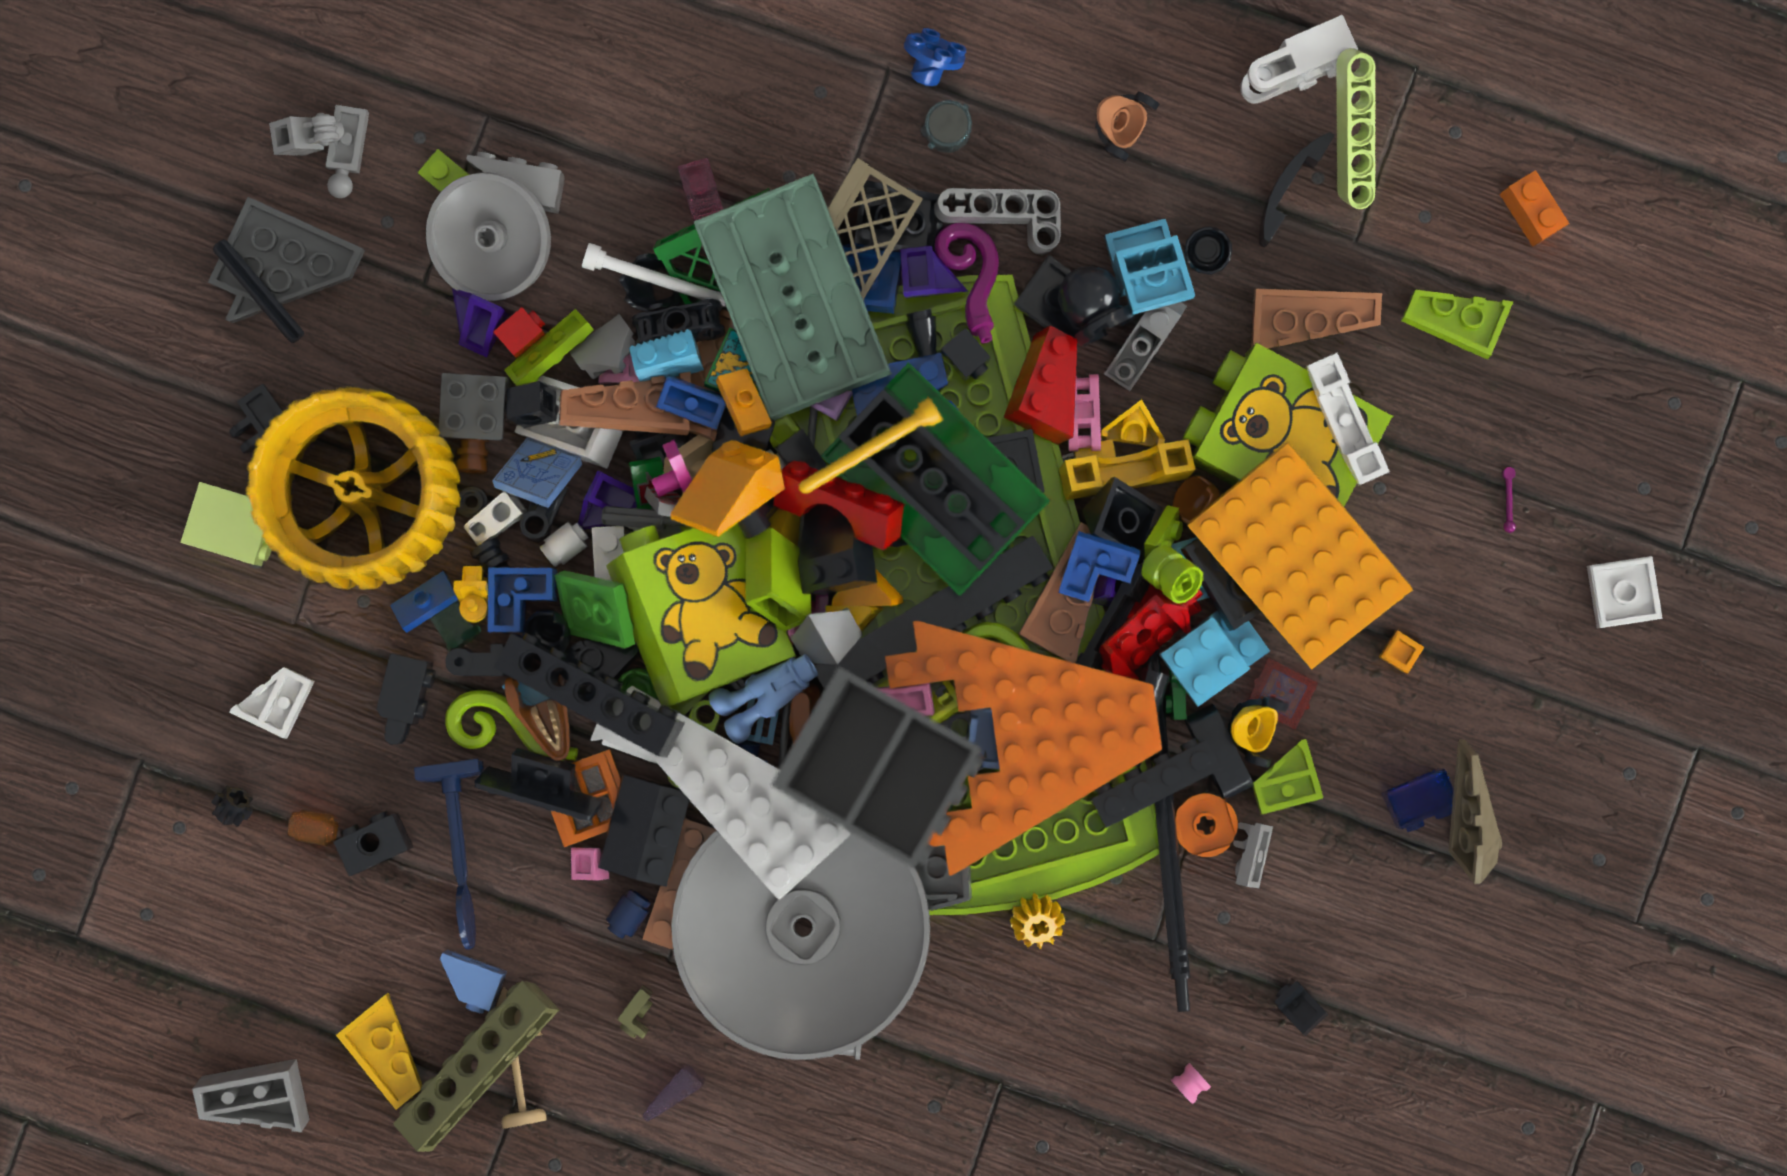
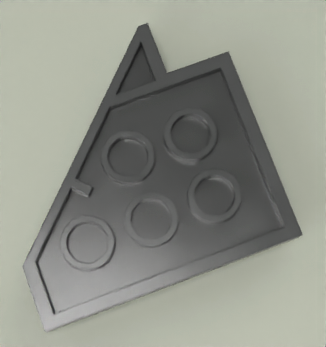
M247 197L227 240L281 305L352 279L365 252L359 246L250 197ZM218 259L208 283L236 295L225 320L235 323L264 312L224 263Z

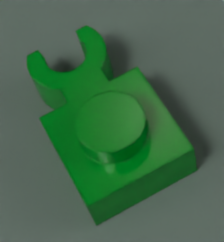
M1169 669L1170 688L1169 694L1164 695L1165 713H1170V720L1187 719L1186 691Z

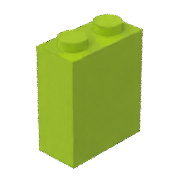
M770 527L758 535L746 539V604L784 631L801 625L808 614H811V594H803L798 564L800 548Z

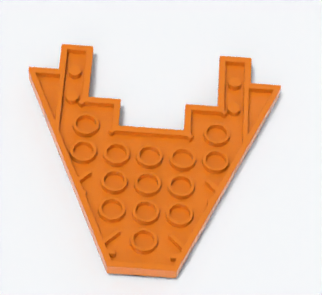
M913 621L917 646L916 652L885 656L889 688L954 680L959 712L991 707L1000 771L976 774L974 778L968 775L972 807L947 811L945 815L951 819L941 835L935 833L929 843L934 847L945 845L949 875L956 874L1162 750L1152 684L921 621Z

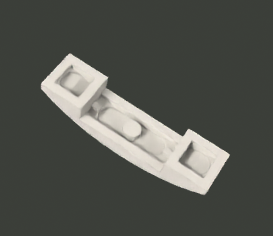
M1338 353L1306 366L1329 430L1358 485L1390 472L1377 442L1373 443L1348 386L1350 380Z

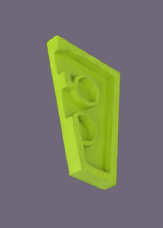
M1415 290L1401 321L1482 358L1489 359L1513 301L1502 300L1497 302L1489 301L1482 297L1463 298L1455 297L1453 294Z

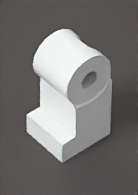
M503 491L470 519L464 528L477 546L497 537L501 532L503 533L517 521H520L523 515L527 513V509L517 496Z

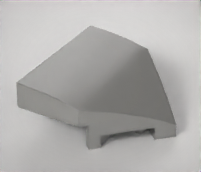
M618 314L587 336L584 342L576 345L569 353L580 369L586 370L592 379L597 378L610 369L614 374L621 373L626 367L623 360L630 354V346H635V340L632 338L633 332L621 315Z

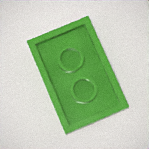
M565 570L554 574L563 617L570 628L571 635L621 648H628L635 644L633 623L630 619L627 605L628 598L623 583Z

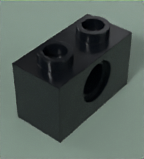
M384 811L369 818L371 824L362 829L356 824L340 832L342 838L334 841V844L349 877L414 848L398 813L389 815L387 811ZM369 833H374L379 838V847L376 850H371L366 845V837Z

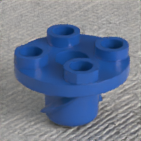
M923 28L922 33L909 34L904 42L905 50L916 59L911 76L916 82L924 86L932 87L938 85L944 70L961 69L966 59L965 53L967 49L965 46L941 39L940 34L933 29Z

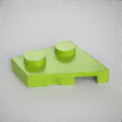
M1307 739L1301 740L1253 783V791L1260 815L1323 799Z

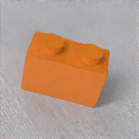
M1536 170L1500 193L1501 198L1532 247L1570 224Z

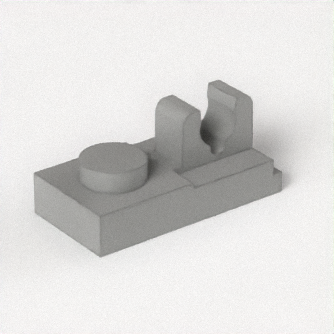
M1240 822L1238 823V828L1247 832L1248 839L1245 841L1234 840L1233 842L1235 847L1245 849L1242 858L1236 864V884L1259 888L1273 826L1260 823L1251 825Z

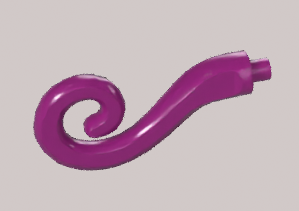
M951 223L945 226L937 235L935 254L949 269L965 270L976 261L975 248L971 244H966L963 254L956 256L949 251V244L957 239H965L972 242L980 251L982 268L967 297L965 319L972 336H978L981 343H988L993 339L990 331L993 329L994 323L987 307V301L998 273L999 258L997 248L992 238L980 227L970 223Z

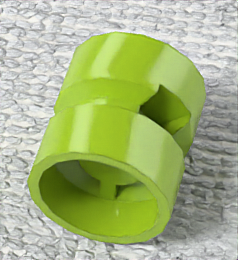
M1168 545L1155 548L1146 557L1142 566L1143 578L1156 589L1162 590L1165 596L1178 604L1190 600L1198 592L1203 581L1201 569Z

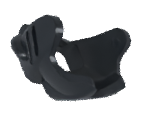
M651 253L637 256L636 260L632 263L653 271L666 269L662 260H658L657 256ZM675 267L676 270L683 272V268H682V267H680V268H676V267ZM622 274L619 282L626 291L624 301L638 310L656 311L678 306L682 298L677 291L672 290L673 295L671 297L656 301L652 283Z

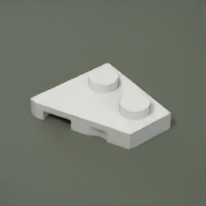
M283 667L271 676L268 682L261 684L252 691V694L240 704L234 705L229 713L283 739H287L315 681Z

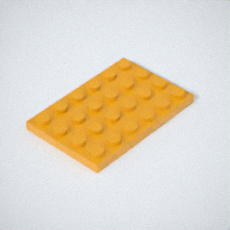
M1288 441L1187 523L1191 531L1311 669L1320 664L1413 590L1410 583Z

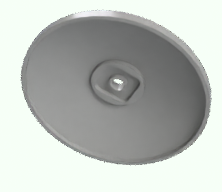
M716 830L701 845L691 859L681 879L673 906L672 944L674 957L688 994L705 1018L720 1032L740 1045L764 1055L793 1060L818 1059L846 1052L865 1043L888 1026L902 1011L916 989L925 967L930 941V914L924 887L915 867L907 865L850 832L852 835L784 897L778 900ZM799 918H807L811 921L812 931L809 935L801 936L796 932L795 923Z

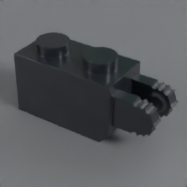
M390 653L377 711L381 717L388 718L384 738L391 746L394 744H404L408 738L407 735H409L411 724H418L419 719L425 718L428 708V701L424 700L427 688H432L436 675V670L432 669L434 662Z

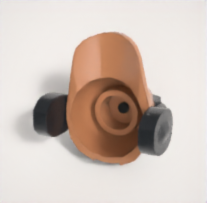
M1139 91L1136 95H1112L1103 99L1097 107L1095 128L1098 130L1100 140L1105 145L1104 150L1111 156L1126 162L1129 154L1121 148L1131 147L1142 133L1147 121V112L1144 107L1156 111L1160 103L1151 96Z

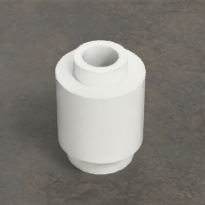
M567 522L544 539L545 543L540 549L551 564L556 567L560 563L564 565L588 547L585 540L589 537L578 523L572 526L570 522Z

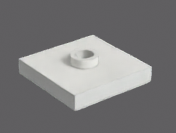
M1652 556L1587 566L1597 628L1663 619Z

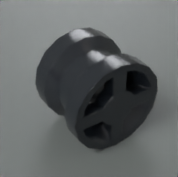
M498 537L482 543L470 552L472 558L477 559L484 570V575L488 574V568H500L510 560L508 554L503 553L500 549L501 542Z

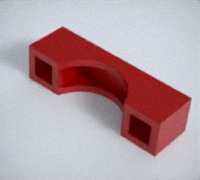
M795 460L781 469L785 489L774 496L775 507L801 517L817 504L830 505L838 509L848 519L857 540L885 550L900 538L904 503L892 499L889 495L876 493L864 488L861 484L851 483L838 477L832 478L809 493H802L799 489V484L820 470L810 467L805 462Z

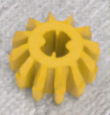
M1034 893L1032 900L1029 901L1022 897L1020 901L1021 906H1013V917L1010 919V925L1014 930L1015 938L1018 941L1023 940L1024 945L1028 948L1033 943H1036L1037 947L1041 949L1043 942L1046 941L1053 945L1055 941L1053 936H1062V925L1065 924V917L1061 913L1060 904L1057 901L1052 902L1051 897L1047 894L1039 899L1038 895Z

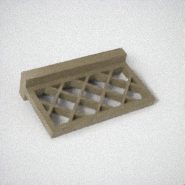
M857 158L831 201L828 210L836 230H838L842 221H845L846 228L838 230L837 233H848L852 251L845 252L846 256L851 254L854 256L858 273L853 275L854 277L859 276L862 288L860 293L864 300L923 198ZM870 175L882 182L885 195L866 199L863 186ZM887 186L891 187L897 192L889 194ZM859 192H861L862 201L854 203ZM904 195L914 201L907 213L894 216L890 197ZM886 199L890 217L872 222L868 203ZM864 204L868 223L850 227L847 216L849 209ZM904 218L897 229L895 220ZM891 221L894 236L891 241L878 244L873 225ZM869 226L874 245L856 249L851 231ZM888 245L881 256L879 247ZM875 248L878 263L874 269L861 272L857 253ZM871 273L868 280L864 284L862 275Z

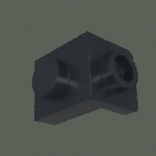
M1298 981L1292 985L1290 983L1286 984L1276 995L1275 1005L1304 1036L1328 1016L1327 1012Z

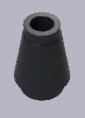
M931 309L906 314L908 322H905V325L918 352V357L936 354V316L932 315Z

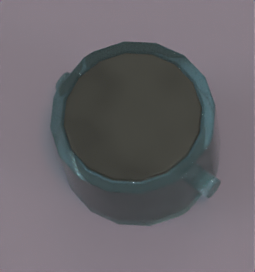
M945 100L936 103L930 108L925 120V135L929 142L927 146L931 150L935 148L940 152L950 153L958 151L966 145L970 138L972 127L971 116L967 110L969 106L967 104L961 105L957 101Z

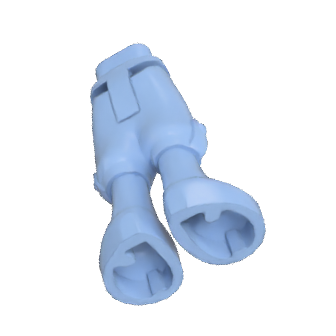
M804 654L797 659L792 657L758 675L752 674L746 680L744 688L738 691L716 688L709 694V701L716 713L721 716H729L746 702L758 698L754 706L732 716L724 723V728L729 738L733 742L740 744L749 738L753 724L760 717L769 718L776 716L780 708L809 687V681L817 677L818 672L808 655Z

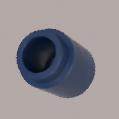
M630 889L627 895L623 894L606 918V921L610 924L608 930L622 939L625 935L633 937L648 915V908L651 902L640 893Z

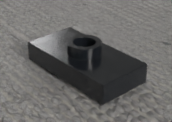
M799 429L775 447V450L786 466L795 460L805 462L810 467L818 470L827 467V464L803 429Z

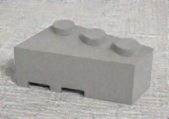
M297 1059L205 1075L192 1088L200 1120L239 1125L241 1123L258 1124L262 1128L271 1129L272 1126L289 1128L293 1132L301 1133L310 1120Z

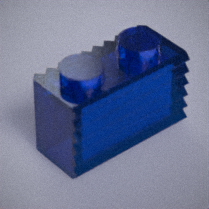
M1437 768L1381 793L1396 828H1406L1407 832L1425 826L1423 820L1435 815L1436 819H1441L1452 814L1454 788L1444 768Z

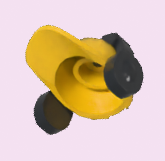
M1264 696L1263 699H1251L1239 703L1234 708L1231 721L1228 723V732L1235 746L1245 755L1244 759L1258 766L1270 767L1272 759L1259 752L1264 751L1272 740L1278 719L1276 710L1287 712L1289 703L1275 697Z

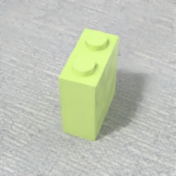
M199 482L180 543L257 566H262L263 561L268 560L272 550L263 540L262 530L253 521L251 511L253 510L250 499L247 496Z

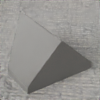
M847 607L842 611L808 614L795 634L790 637L801 656L804 654L808 655L813 664L838 665L860 639L862 631Z

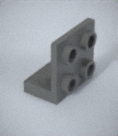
M442 373L439 436L501 441L504 432L505 395L507 388H511V379L502 376Z

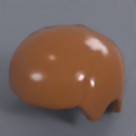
M1199 475L1192 476L1180 484L1174 495L1172 506L1179 508V516L1187 524L1218 499L1220 491L1206 478Z

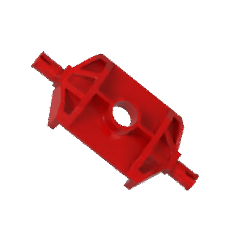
M1198 590L1190 600L1180 604L1173 602L1161 592L1155 594L1099 648L1104 671L1139 680L1134 671L1140 665L1146 663L1149 657L1164 643L1168 642L1175 632L1179 629L1186 635L1191 632L1188 607L1204 594Z

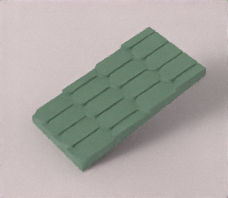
M814 174L694 221L770 418L774 420L779 419L787 414H792L815 403L825 401L846 391L873 382L876 379L891 375L876 331Z

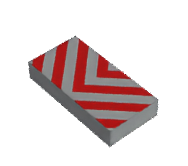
M649 486L646 487L644 495L658 515L671 517L670 513L681 498L677 492H670L658 497L655 488Z

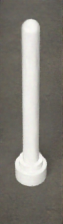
M592 243L588 244L582 263L583 268L594 271L595 268L601 270L603 267L701 300L716 299L721 302L723 307H726L721 292L608 256L606 251L601 250V246Z

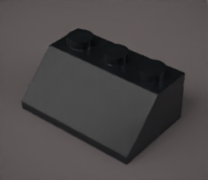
M623 774L598 868L635 880L666 887L689 798L680 788Z

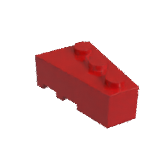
M1051 325L1034 334L1003 417L1027 430L1032 429L1033 433L1056 445L1074 438L1076 338Z

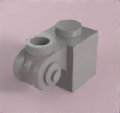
M318 113L316 117L312 118L290 116L269 123L274 155L304 156L321 151L329 143L340 140L344 133L341 122L336 121L335 116Z

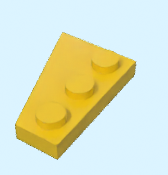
M387 993L336 1036L395 1110H397L418 1093L423 1085L389 993Z

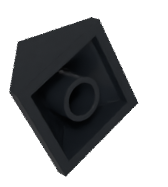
M1112 477L1082 511L1091 535L1140 550L1137 563L1142 564L1145 558L1144 543L1158 522L1163 507L1118 478Z

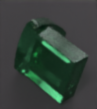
M459 601L454 602L430 618L445 641L449 652L463 647L481 633L478 625L474 626L473 623L463 619L459 610Z

